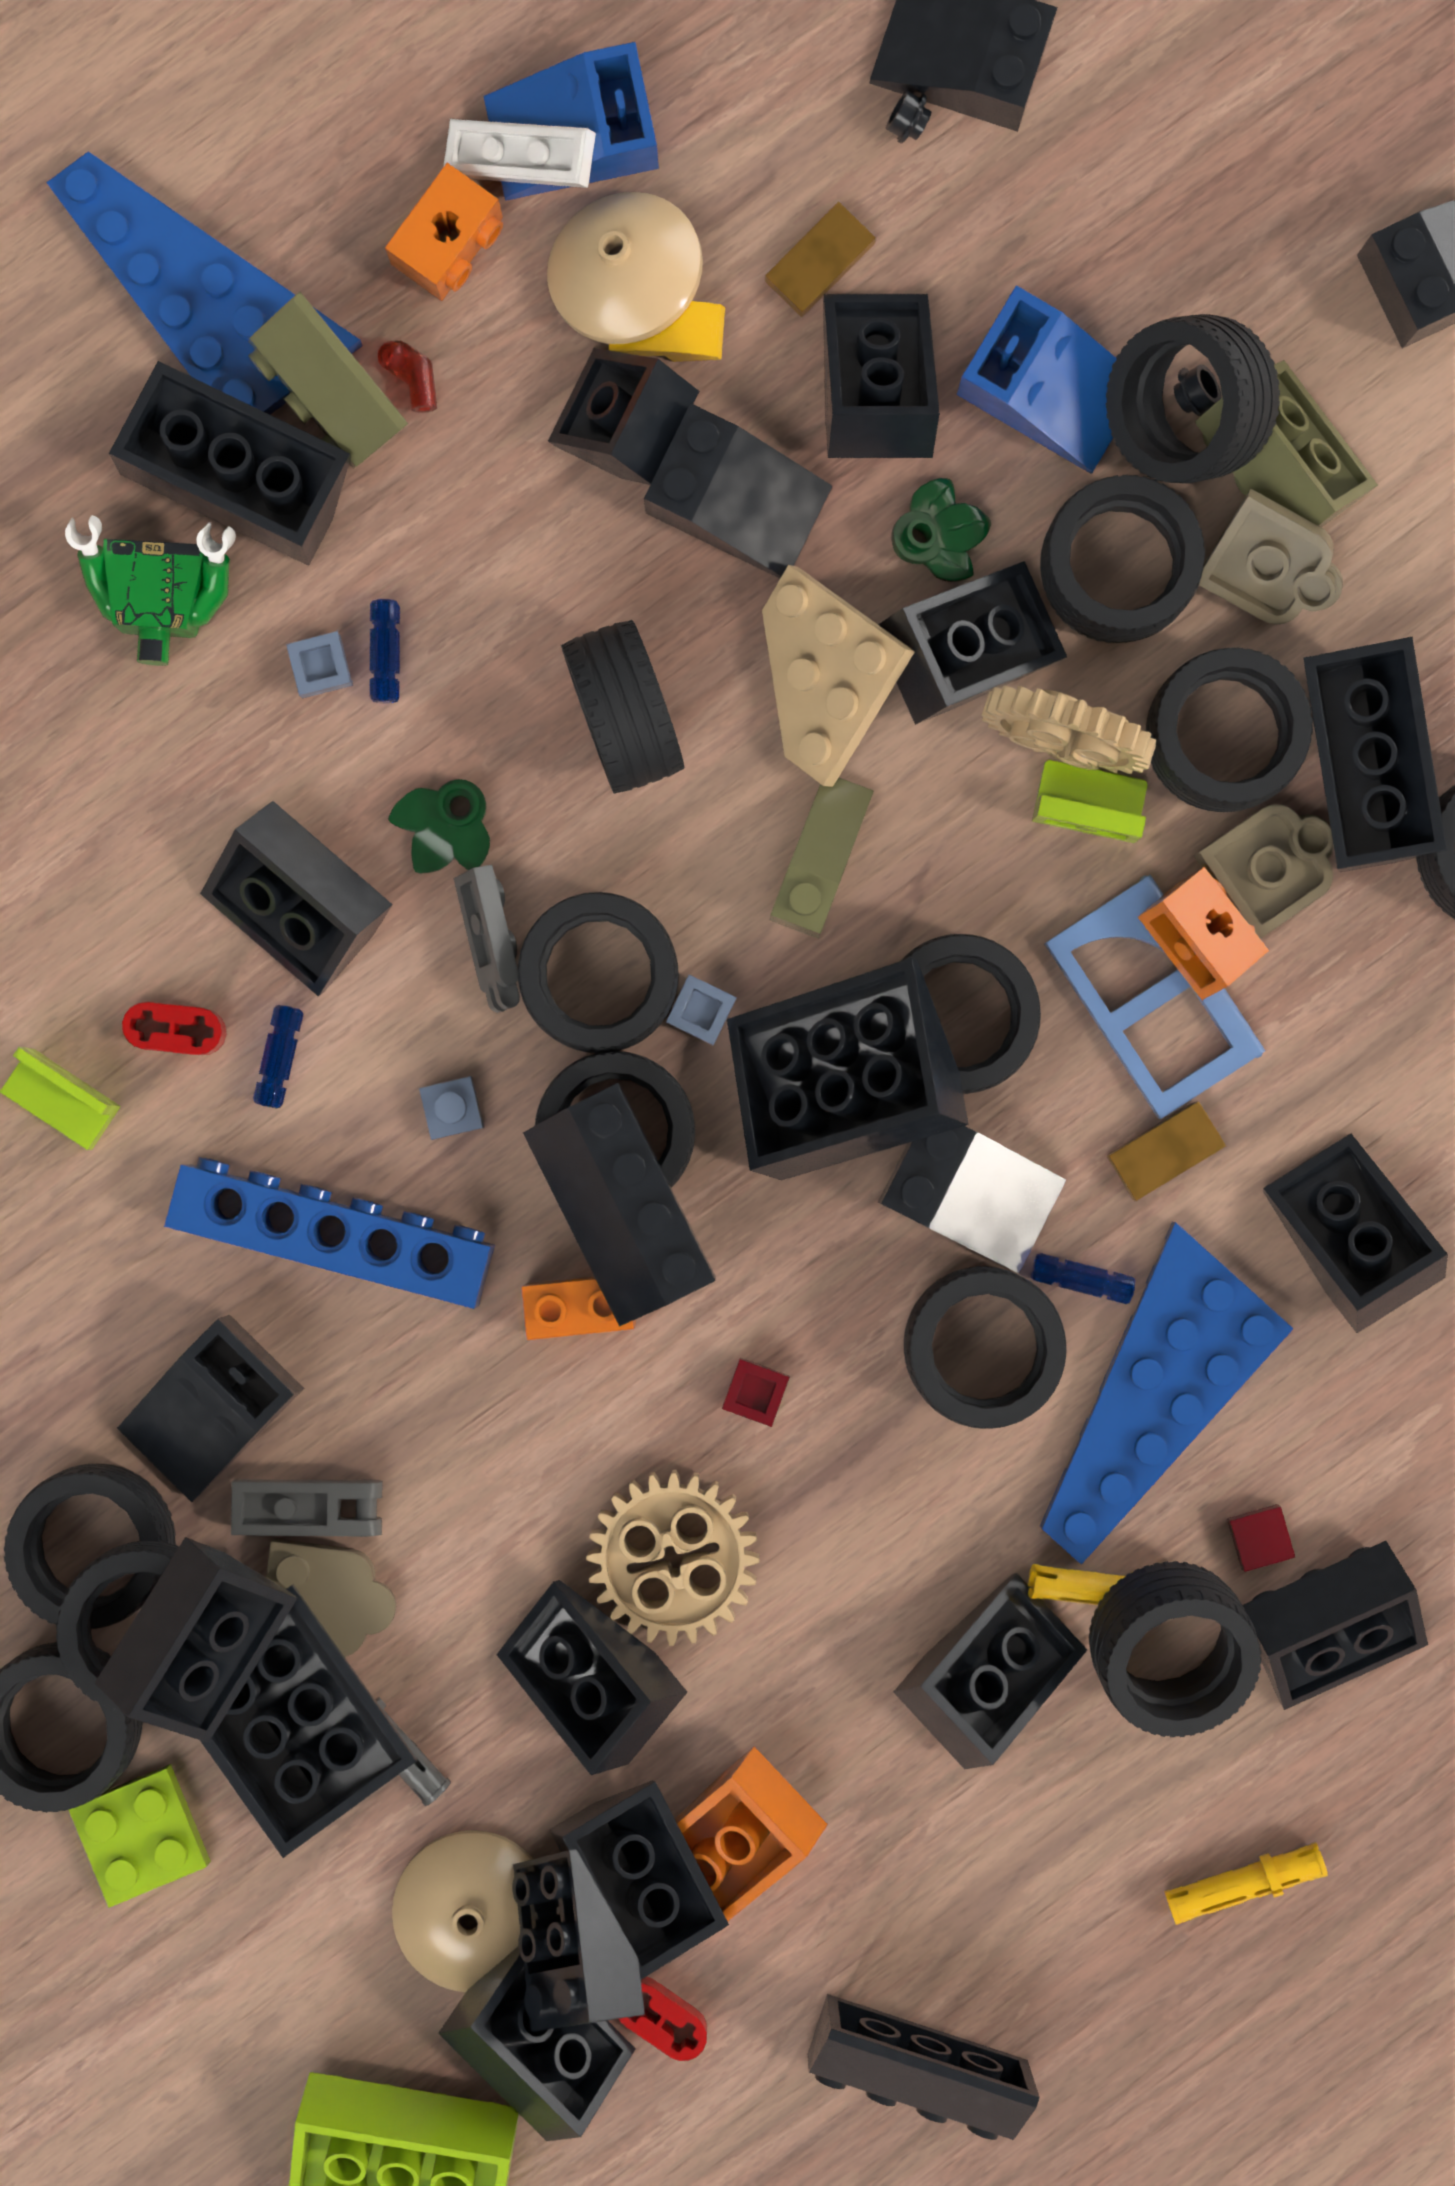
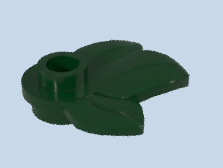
M948 478L934 479L922 485L913 493L909 512L902 515L894 524L891 532L893 549L903 561L912 564H924L936 578L942 581L957 582L966 580L974 575L973 565L967 551L976 547L985 539L991 527V520L978 507L966 503L956 504L952 480ZM912 529L922 532L926 538V543L917 542L912 535Z
M462 779L452 780L444 784L438 791L416 788L396 803L388 817L389 822L398 828L415 833L412 839L411 857L413 869L419 874L439 871L448 866L454 859L465 869L470 870L480 867L489 853L490 837L482 822L487 809L486 799L480 788L470 781ZM460 797L468 799L470 802L468 813L463 816L454 815L451 811L453 801Z

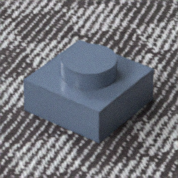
M338 631L286 644L298 693L302 699L353 686L341 636Z
M688 975L666 1023L714 1046L737 997Z
M469 1076L419 1088L431 1140L484 1128L473 1077Z

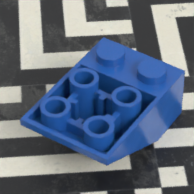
M635 42L583 52L483 96L489 122L588 128L595 132L589 183L659 169L657 143ZM501 181L505 201L570 187Z
M1016 285L962 375L956 395L1092 474L1113 439L1112 431L1108 425L1109 420L1106 415L1107 408L1105 403H1107L1106 393L1109 374L1113 369V363L1117 359L1063 312Z

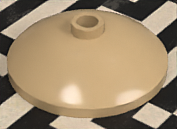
M623 192L609 195L592 202L577 212L557 236L548 261L547 281L549 292L562 318L581 335L594 341L609 344H627L645 340L672 325L693 300L702 275L703 259L701 245L689 219L671 202L661 197L641 192ZM623 246L619 253L608 255L613 248Z
M466 1830L447 1834L422 1848L403 1871L395 1890L392 1906V1920L396 1939L410 1964L431 1982L460 1992H466L518 1947L520 1935L518 1906L512 1892L514 1879L513 1864L532 1860L533 1858L522 1847L508 1838L478 1830ZM470 1914L477 1919L478 1926L474 1929H465L460 1925L459 1918L462 1915Z

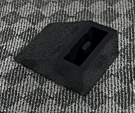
M231 1315L218 1318L179 1357L117 1429L179 1491L193 1502L305 1388Z
M577 1849L513 1864L514 1879L512 1892L518 1906L520 1924L518 1948L524 1961L526 1979L524 2003L526 2012L530 2017L531 2032L645 2015L638 1957Z

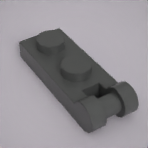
M235 1479L232 1481L231 1535L356 1537L382 1535V1518L377 1517V1499L382 1498L383 1481L375 1479ZM341 1499H356V1517H341Z

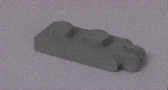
M493 865L475 867L453 879L479 987L486 994L489 1008L496 1013H500L515 1007L520 1000L516 984L518 981V969L515 961L517 957V943L514 934L507 927L503 911L505 893L501 882L495 878Z

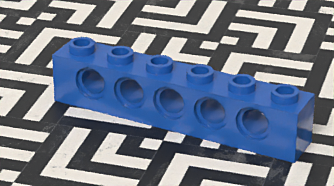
M199 1157L197 1165H180L164 1227L473 1309L480 1304L495 1244L483 1242L485 1236L483 1231L454 1225L453 1233L432 1228L433 1218L403 1211L401 1220L381 1215L383 1205L359 1198H352L350 1206L330 1201L331 1191L310 1185L301 1184L299 1193L279 1188L281 1178L250 1170L248 1179L228 1174L229 1164L208 1158ZM228 1188L235 1190L242 1199V1209L238 1216L233 1219L224 1216L218 1204L220 1195ZM278 1202L287 1204L294 1214L293 1224L286 1232L276 1230L270 1223V1210ZM330 1215L338 1217L345 1226V1237L337 1246L326 1243L320 1234L322 1221ZM379 1229L390 1231L396 1238L397 1249L390 1259L379 1258L372 1251L371 1239ZM429 1243L442 1245L448 1253V1265L442 1272H431L423 1265L422 1251Z

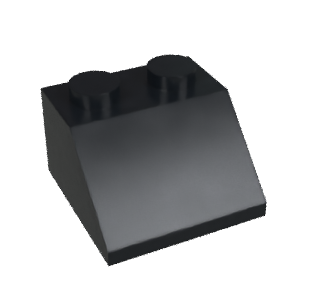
M593 348L548 442L621 479L651 485L690 403L694 404L700 391L658 358Z

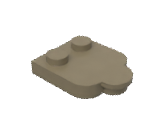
M1250 488L1205 561L1199 586L1267 623L1284 624L1296 618L1302 609L1320 611L1332 606L1341 595L1343 578L1339 569L1331 563L1334 545L1327 531Z
M1270 805L1261 809L1194 855L1201 868L1205 867L1210 875L1222 884L1227 897L1248 924L1254 926L1255 933L1260 939L1322 897L1329 890L1333 880V870L1328 860L1334 849L1330 825L1316 815L1306 814L1298 816L1292 809L1283 805Z
M276 1538L271 1541L266 1578L284 1589L294 1584L345 1657L356 1652L365 1641L367 1635L379 1633L390 1625L396 1613L395 1597L386 1585L375 1581L374 1565L365 1553L351 1548Z

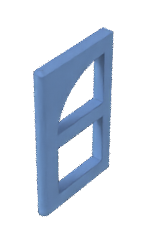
M1149 875L1141 877L1137 884L1053 937L1044 945L1157 1118L1162 1119L1254 1058L1261 1057L1266 1050L1225 988L1203 1000L1194 991L1230 1048L1163 1092L1161 1091L1123 1033V1030L1191 987L1177 969L1110 1013L1071 953L1072 950L1084 944L1107 938L1140 940L1164 952L1138 919L1142 912L1164 895L1152 876Z

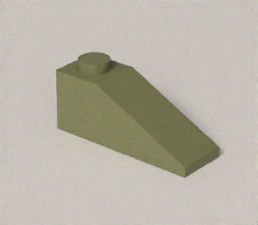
M839 777L833 787L820 784L771 912L770 921L819 939L874 790Z

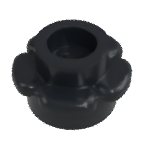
M906 90L894 107L887 122L886 130L898 136L897 142L902 144L908 137L917 140L924 131L932 111L924 107L927 102V96L924 93L918 97Z
M1198 365L1190 371L1187 368H1182L1178 372V380L1180 382L1174 386V395L1177 403L1186 413L1193 411V413L1201 417L1221 399L1218 382L1206 366Z

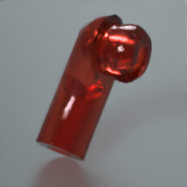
M387 341L383 343L377 353L378 362L383 369L388 370L389 373L409 385L411 410L417 413L436 410L437 400L431 360L403 341Z

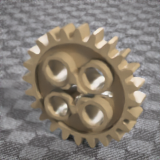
M1006 685L1002 689L994 687L992 691H989L981 715L983 716L982 721L989 723V728L1000 731L999 735L1008 737L1014 743L1033 749L1032 751L1046 752L1049 755L1051 754L1052 758L1088 770H1099V767H1103L1113 773H1117L1118 770L1128 774H1132L1133 771L1143 773L1144 769L1148 770L1156 747V739L1150 738V732L1140 730L1141 726L1139 724L1129 723L1126 717L1108 712L1104 707L1093 708L1088 706L1084 700H1077L1067 694L1053 690L1037 688L1036 692H1032L1022 686H1018L1017 690Z
M672 1470L668 1484L662 1485L657 1474L651 1472L648 1489L644 1490L633 1479L629 1483L631 1495L629 1500L616 1492L612 1495L611 1501L617 1510L616 1513L602 1509L599 1512L598 1519L607 1527V1530L594 1529L590 1533L589 1538L595 1543L602 1545V1548L594 1549L587 1553V1561L601 1564V1568L590 1574L589 1582L605 1583L606 1587L598 1594L596 1600L598 1603L614 1600L616 1605L611 1612L610 1618L614 1621L627 1614L630 1617L627 1629L630 1634L635 1632L642 1624L648 1627L647 1642L652 1643L658 1631L661 1630L666 1631L669 1646H674L678 1631L685 1630L688 1639L693 1644L697 1640V1627L703 1625L714 1636L717 1634L715 1618L718 1615L731 1623L735 1620V1614L729 1605L731 1601L740 1605H747L748 1596L739 1587L740 1585L751 1586L756 1584L757 1576L745 1570L744 1567L759 1563L758 1553L745 1550V1547L757 1541V1534L751 1531L741 1532L740 1528L749 1520L748 1512H740L732 1515L730 1511L736 1502L734 1494L727 1496L721 1501L716 1498L719 1482L714 1481L704 1491L699 1489V1473L694 1472L688 1484L684 1485L680 1484L677 1470ZM686 1513H696L705 1519L707 1530L698 1537H689L680 1531L677 1521ZM635 1526H644L653 1532L656 1543L647 1550H638L629 1544L626 1533ZM715 1542L719 1545V1549L715 1552L685 1555L682 1557L679 1568H673L671 1562L665 1560L635 1572H630L627 1569V1565L630 1563L652 1562L662 1559L668 1546H674L677 1554H683L709 1543ZM699 1565H710L719 1572L720 1581L711 1588H701L693 1582L691 1572ZM648 1578L661 1579L666 1583L669 1594L660 1601L648 1600L642 1595L640 1584Z

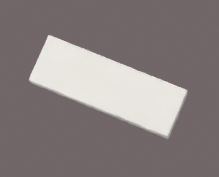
M450 119L444 166L448 162L470 179L588 188L596 133L588 128Z

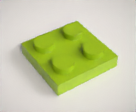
M171 1764L111 1788L84 1805L69 1809L108 1908L206 1868L211 1862Z

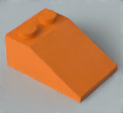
M755 1746L724 1771L675 1818L727 1921L732 1919L809 1855L828 1825Z

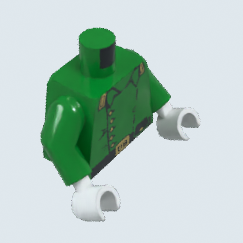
M91 515L89 528L92 535L90 536L81 535L76 530L74 518H71L65 530V537L73 548L79 550L77 557L85 585L103 618L112 621L113 626L124 634L138 635V663L154 666L168 665L170 637L195 638L198 634L199 626L208 624L228 597L230 559L224 553L234 544L236 539L235 531L228 526L222 534V544H219L212 539L210 535L211 523L208 522L198 533L196 538L197 544L104 539L102 547L96 544L102 531V523L99 518Z

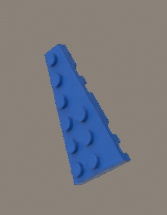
M89 151L46 182L191 377L269 415L286 403L283 398L290 391L277 376L268 381L248 357L255 350L248 341L261 326L295 296L294 293ZM315 309L351 354L363 346L359 338Z
M1173 1221L1165 1237L1166 1241L1157 1262L1153 1265L1146 1280L1147 1285L1134 1315H1131L1100 1386V1393L1089 1418H1086L1079 1434L1080 1439L1067 1468L1063 1471L1040 1524L1041 1529L1081 1565L1294 1329L1181 1226Z

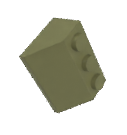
M301 292L290 299L249 338L248 342L255 349L248 355L253 364L268 381L275 376L280 379L290 391L283 399L304 424L312 418L325 434L321 440L350 453L351 459L349 464L353 468L361 464L408 424Z
M1285 360L1274 365L1275 369H1277V379H1279L1280 406H1278L1279 413L1275 420L1276 425L1272 429V435L1269 436L1267 444L1263 446L1261 452L1256 454L1257 456L1232 473L1234 474L1237 487L1245 496L1251 488L1322 528L1372 491L1378 484ZM1223 397L1195 421V424L1203 433V440L1207 447L1220 426Z

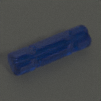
M376 599L370 603V621L374 624V628L370 629V671L374 674V678L370 679L369 696L373 702L390 704L399 700L400 681L395 678V674L400 673V632L396 629V625L400 624V606L396 600Z
M276 1005L273 1009L270 1025L274 1026L273 1033H268L259 1070V1074L263 1075L261 1082L256 1083L253 1096L254 1103L274 1109L281 1108L287 1089L283 1087L284 1080H289L298 1039H294L295 1031L300 1032L303 1012L298 1008Z
M1043 1253L1037 1254L1033 1261L1031 1278L1034 1281L1053 1285L1056 1282L1059 1283L1058 1287L1099 1298L1102 1295H1107L1108 1300L1123 1304L1130 1303L1134 1295L1135 1278L1117 1272L1109 1275L1108 1270L1066 1259L1062 1263L1059 1262L1058 1257Z

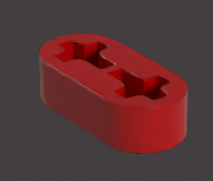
M142 1002L130 1007L122 1021V1030L126 1040L134 1047L144 1050L198 1056L211 1055L221 1048L227 1035L226 1025L222 1017L214 1011L200 1007ZM149 1011H152L154 1021L170 1023L169 1033L153 1032L150 1035L149 1041H144V1032L136 1030L137 1020H145ZM200 1017H205V1025L213 1028L214 1034L212 1038L203 1039L202 1047H197L195 1037L179 1035L180 1025L196 1026L199 1023Z
M648 1976L641 1980L642 1993L645 1992L650 1995L649 2007L658 2013V2016L644 2009L645 2015L620 2018L619 2021L626 2028L672 2059L689 2061L699 2056L707 2043V2023L704 2015L697 2008ZM666 2019L679 2028L684 2027L687 2022L693 2024V2037L695 2040L692 2041L685 2038L680 2044L674 2041L675 2030L665 2023Z

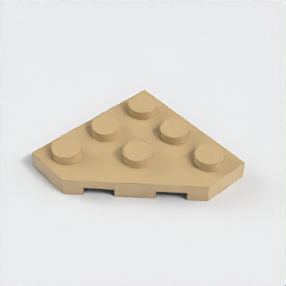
M788 565L762 609L784 755L821 785L833 787L915 651L802 569Z

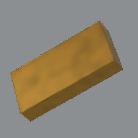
M838 201L765 275V282L799 316L803 317L875 244L876 237Z
M1196 1101L1108 1154L1107 1158L1133 1201H1137L1220 1151L1226 1145L1200 1102Z

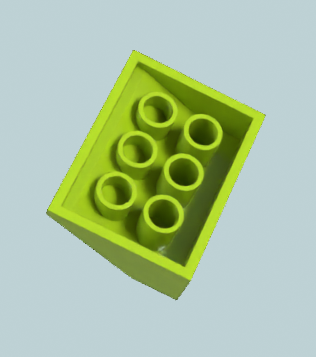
M309 2072L295 2121L289 2186H507L519 2113L512 2106L501 2105L495 2102H484L442 2093L396 2087L390 2084H378L343 2078L337 2075Z

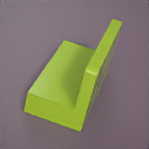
M1047 760L1042 770L1032 822L1135 843L1142 838L1146 817L1141 816L1148 784L1142 779L1100 770H1088L1063 762Z
M18 1047L13 1057L20 1062L0 1090V1093L86 1150H93L121 1106L37 1050Z

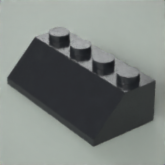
M157 361L109 452L120 475L227 527L229 526L233 530L308 566L333 521L351 459L350 453L160 361Z
M1413 636L1304 657L1338 871L1341 873L1393 864L1447 851Z
M616 1083L523 1132L619 1327L667 1306L716 1281V1276L620 1084Z
M829 1994L826 1996L807 2054L809 2073L815 2074L816 2080L828 2087L845 2089L846 2085L866 2091L867 2097L886 2106H895L897 2102L917 2108L916 2111L928 2120L945 2123L947 2119L966 2124L972 2133L990 2140H996L998 2135L1014 2140L1037 2108L1040 2098L1029 2062L1026 2059Z

